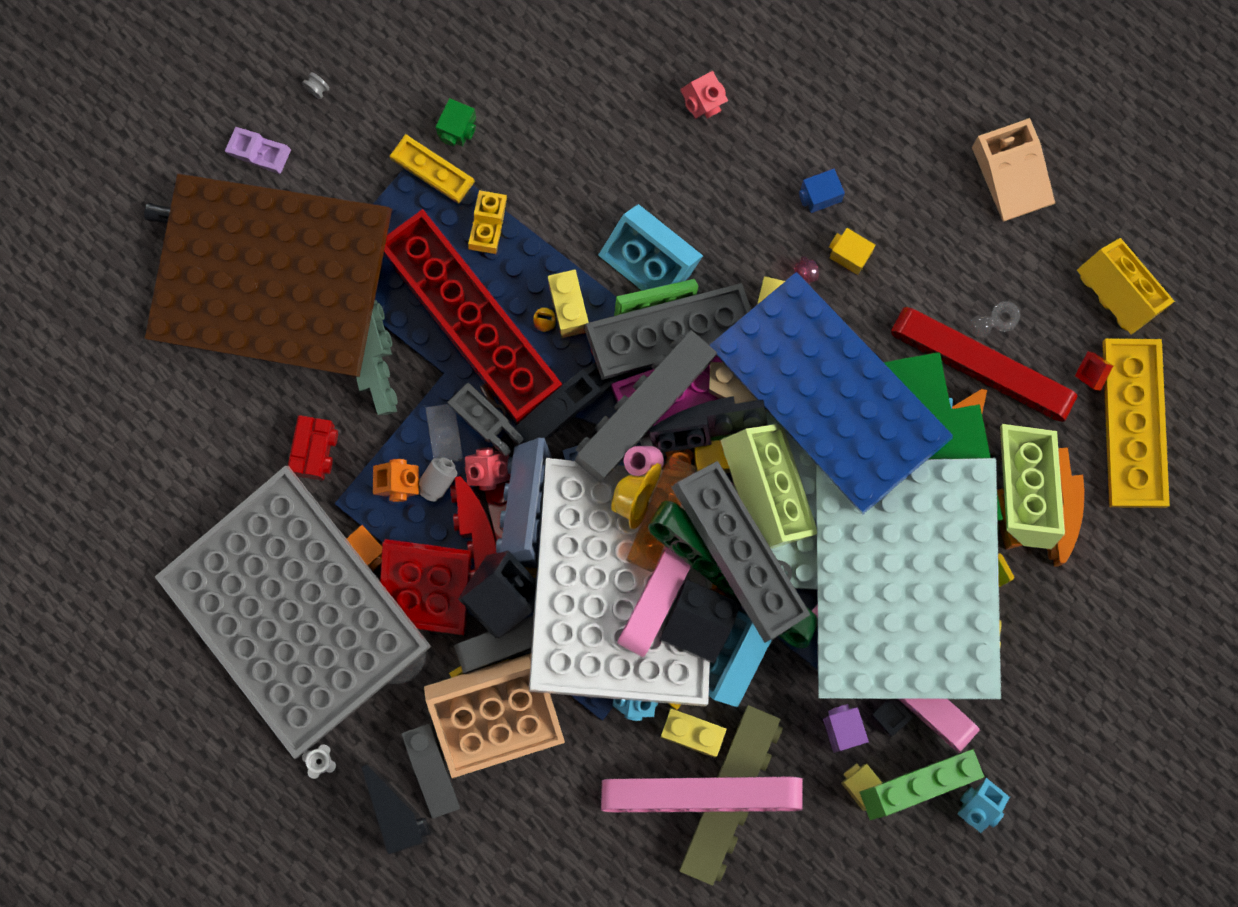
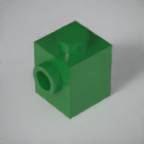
M449 98L436 125L439 139L449 146L457 144L463 147L466 139H472L476 129L474 124L476 120L475 109Z

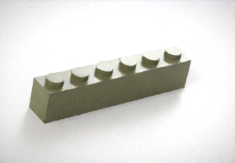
M749 705L746 706L717 778L757 777L760 769L766 771L772 756L767 753L771 742L777 743L783 727L778 726L781 719ZM703 812L679 871L712 886L715 880L720 882L727 865L722 864L726 853L732 854L738 837L733 836L737 825H744L749 812Z

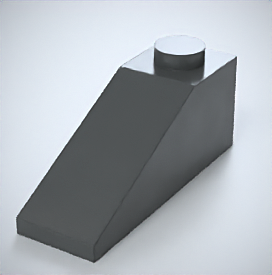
M429 723L401 733L432 819L461 809L433 725Z

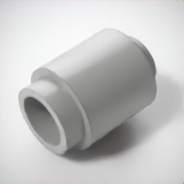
M434 458L419 480L420 495L430 501H437L438 498L443 497L457 476L454 463L447 458Z

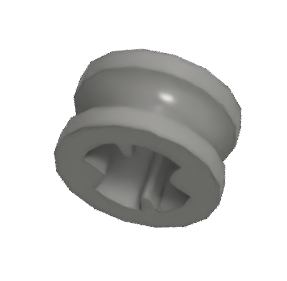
M311 72L308 75L309 80H304L302 85L316 98L322 99V93L324 91L327 92L330 88L323 79Z

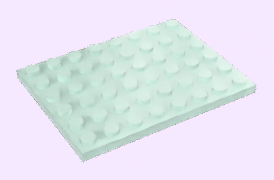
M996 458L927 460L863 515L816 465L819 698L1001 699Z

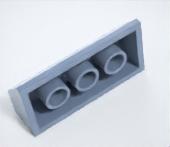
M537 438L515 446L513 457L509 456L507 469L508 474H511L510 483H506L504 487V500L507 501L506 511H502L500 516V527L503 528L502 538H498L496 553L509 551L523 567L537 568L542 489L544 485V461L546 458L552 459L545 438Z

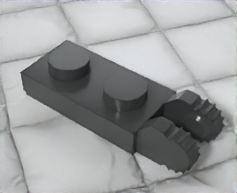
M469 383L447 402L462 419L488 443L491 442L504 456H507L511 451L497 437L502 430L518 444L524 440L509 424L508 419Z

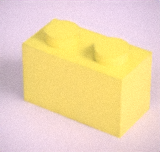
M576 270L549 275L548 284L561 338L586 333L584 326L589 322Z
M670 709L660 738L716 758L727 729Z

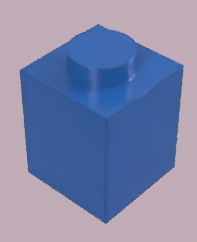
M835 169L804 179L799 191L803 206H808L811 213L842 202L845 194Z

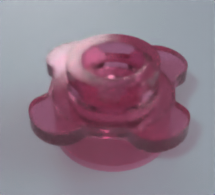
M803 256L801 261L795 264L794 273L797 272L808 284L818 280L819 271L814 260H808L807 257Z

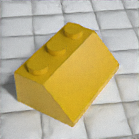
M1121 238L1100 249L1077 269L1081 275L1082 282L1095 291L1099 296L1100 303L1105 308L1111 310L1117 317L1119 326L1131 335L1175 302Z

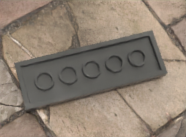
M740 283L586 323L584 330L601 379L604 380L651 367L662 354L667 357L673 349L670 345L680 334L685 337L691 330L710 345L751 310L743 285Z
M718 461L671 486L764 643L772 640L810 615Z

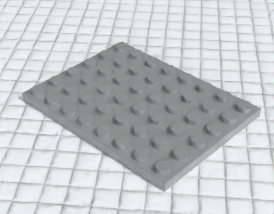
M284 466L155 576L294 759L299 758L431 647L289 466Z

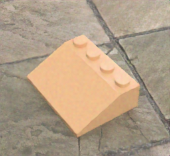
M531 653L424 686L426 703L452 778L565 743L550 693L529 692Z

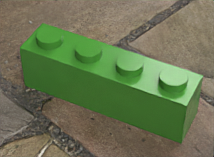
M974 749L870 787L859 793L869 819L873 820L984 778Z

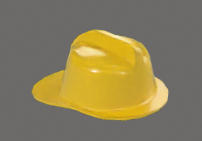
M658 463L653 465L645 476L629 475L624 477L615 488L611 510L627 518L631 529L635 530L644 518L649 499L661 473V465Z

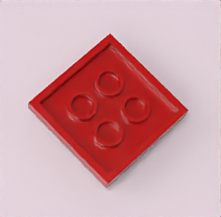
M385 539L382 544L381 583L415 627L423 630L464 635L467 623V608L458 598L470 580L471 551Z

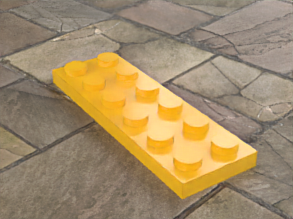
M1104 339L1103 359L1114 366L1104 383L1109 507L1167 508L1170 505L1162 339Z

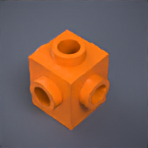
M392 459L388 463L373 466V495L387 496L389 501L404 502L407 501V497L419 494V466L409 465L405 459Z

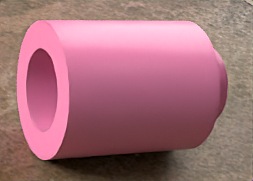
M635 446L630 448L624 456V466L634 476L646 475L652 466L657 463L662 468L664 462L661 451L654 446Z

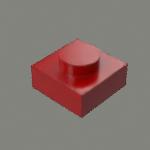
M1087 352L1075 377L1092 389L1101 391L1114 366L1097 354Z

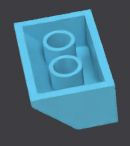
M639 204L623 214L598 255L642 291L686 281L703 257L702 254Z
M741 608L715 663H710L708 696L716 701L735 707L739 706L771 642L770 640L764 643L748 614Z

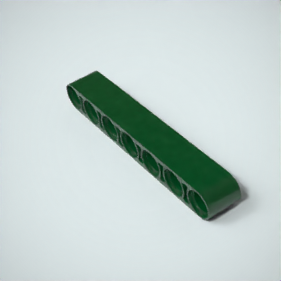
M662 502L648 526L649 532L729 597L740 602L686 511L674 502ZM808 608L807 610L810 613L808 617L779 634L787 643L797 648H806L809 645L818 626V617Z

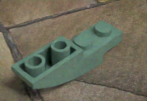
M374 300L360 377L356 378L359 391H371L377 415H388L397 412L395 405L398 403L396 393L389 385L388 377H390L388 365L382 360L383 357L392 355L390 349L392 347V339L389 332L385 331L382 321L385 318L383 308L377 303V300Z

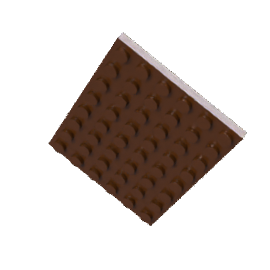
M177 174L145 339L360 377L392 209L387 206Z

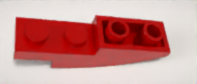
M459 476L455 477L456 485L450 486L452 503L457 502L458 514H453L454 530L460 531L462 538H472V541H467L468 550L471 551V559L474 558L475 570H470L471 579L486 555L496 553V541L480 501L470 486Z

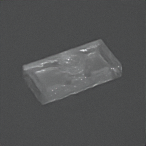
M448 404L426 407L433 459L443 457L452 462L463 461L456 412Z

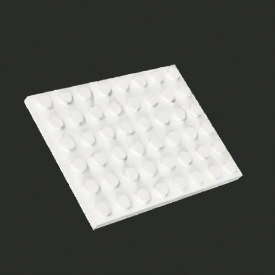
M546 458L544 461V485L542 489L529 692L707 706L710 662L659 641L673 603L644 658L617 644L629 617L666 548L663 543L649 532L648 526L662 502L671 501L683 508L671 486L694 473L661 470L657 484L649 499L644 518L634 530L630 528L627 518L611 510V503L618 482L624 477L632 475L626 470L625 466L617 465L600 484L575 461ZM691 566L683 583L689 580L712 589L713 583Z

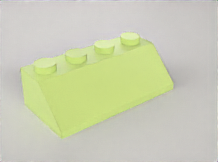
M775 424L748 428L722 439L724 455L727 459L737 493L769 547L772 549L817 535L816 524L785 430L782 426Z
M1002 424L1000 426L1006 529L1023 546L1052 549L1065 535L1057 431Z

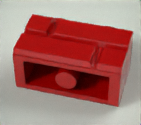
M298 416L288 466L297 477L324 481L325 474H330L333 458L329 457L331 446H336L338 439V430L334 429L335 425L332 421Z

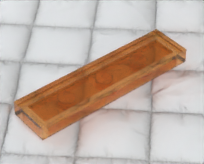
M671 455L668 457L625 561L650 572L655 570L664 544L649 532L648 526L662 502L671 501L681 506L671 486L694 474L695 466Z

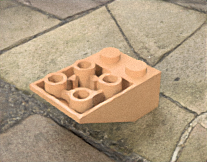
M1030 118L977 137L972 149L1003 222L1055 204L1041 143Z

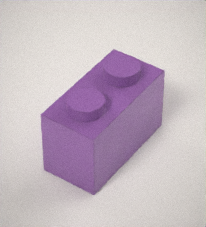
M847 704L828 711L829 716L823 719L833 753L869 742L858 707L850 709Z

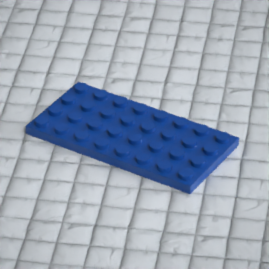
M797 272L709 345L717 352L716 356L757 400L764 399L765 409L862 515L953 439V435Z

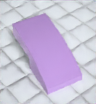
M235 127L225 149L227 154L278 174H281L291 151L285 144L264 139L259 133Z

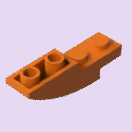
M1058 448L1065 535L1052 549H1047L1048 557L1050 560H1053L1054 567L1066 563L1073 551L1079 535L1084 510L1083 475H1071L1068 448Z

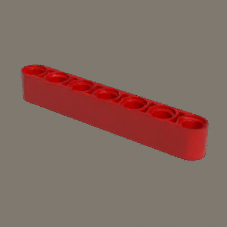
M903 307L890 331L891 335L899 340L902 338L901 341L924 353L927 351L926 354L940 352L943 363L949 366L952 364L951 367L974 379L977 377L976 380L1001 391V393L1023 404L1027 402V406L1050 418L1053 416L1052 419L1056 421H1066L1078 397L1071 389L913 308Z

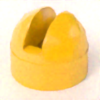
M540 308L534 313L533 322L538 330L547 332L554 328L556 316L551 309ZM538 315H543V316H548V317H552V318H551V321H550V320H548V319L537 318V317H538Z

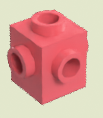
M713 71L680 89L685 98L686 107L694 115L695 119L704 114L706 118H710L721 112L722 110L719 106L728 101L725 89L718 82Z
M487 447L476 449V454L466 456L465 472L467 484L479 486V490H493L497 488L496 484L510 480L511 474H508L507 469L509 454L504 456L500 451H493V448Z

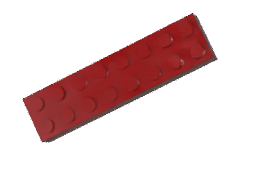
M423 209L387 235L383 256L517 425L562 386L560 380Z

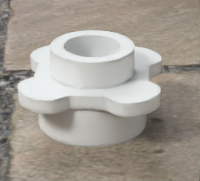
M320 745L316 750H307L303 753L302 760L306 762V766L309 769V777L316 779L324 772L331 773L335 770L336 764L331 760L329 746ZM317 759H321L322 763L317 764Z

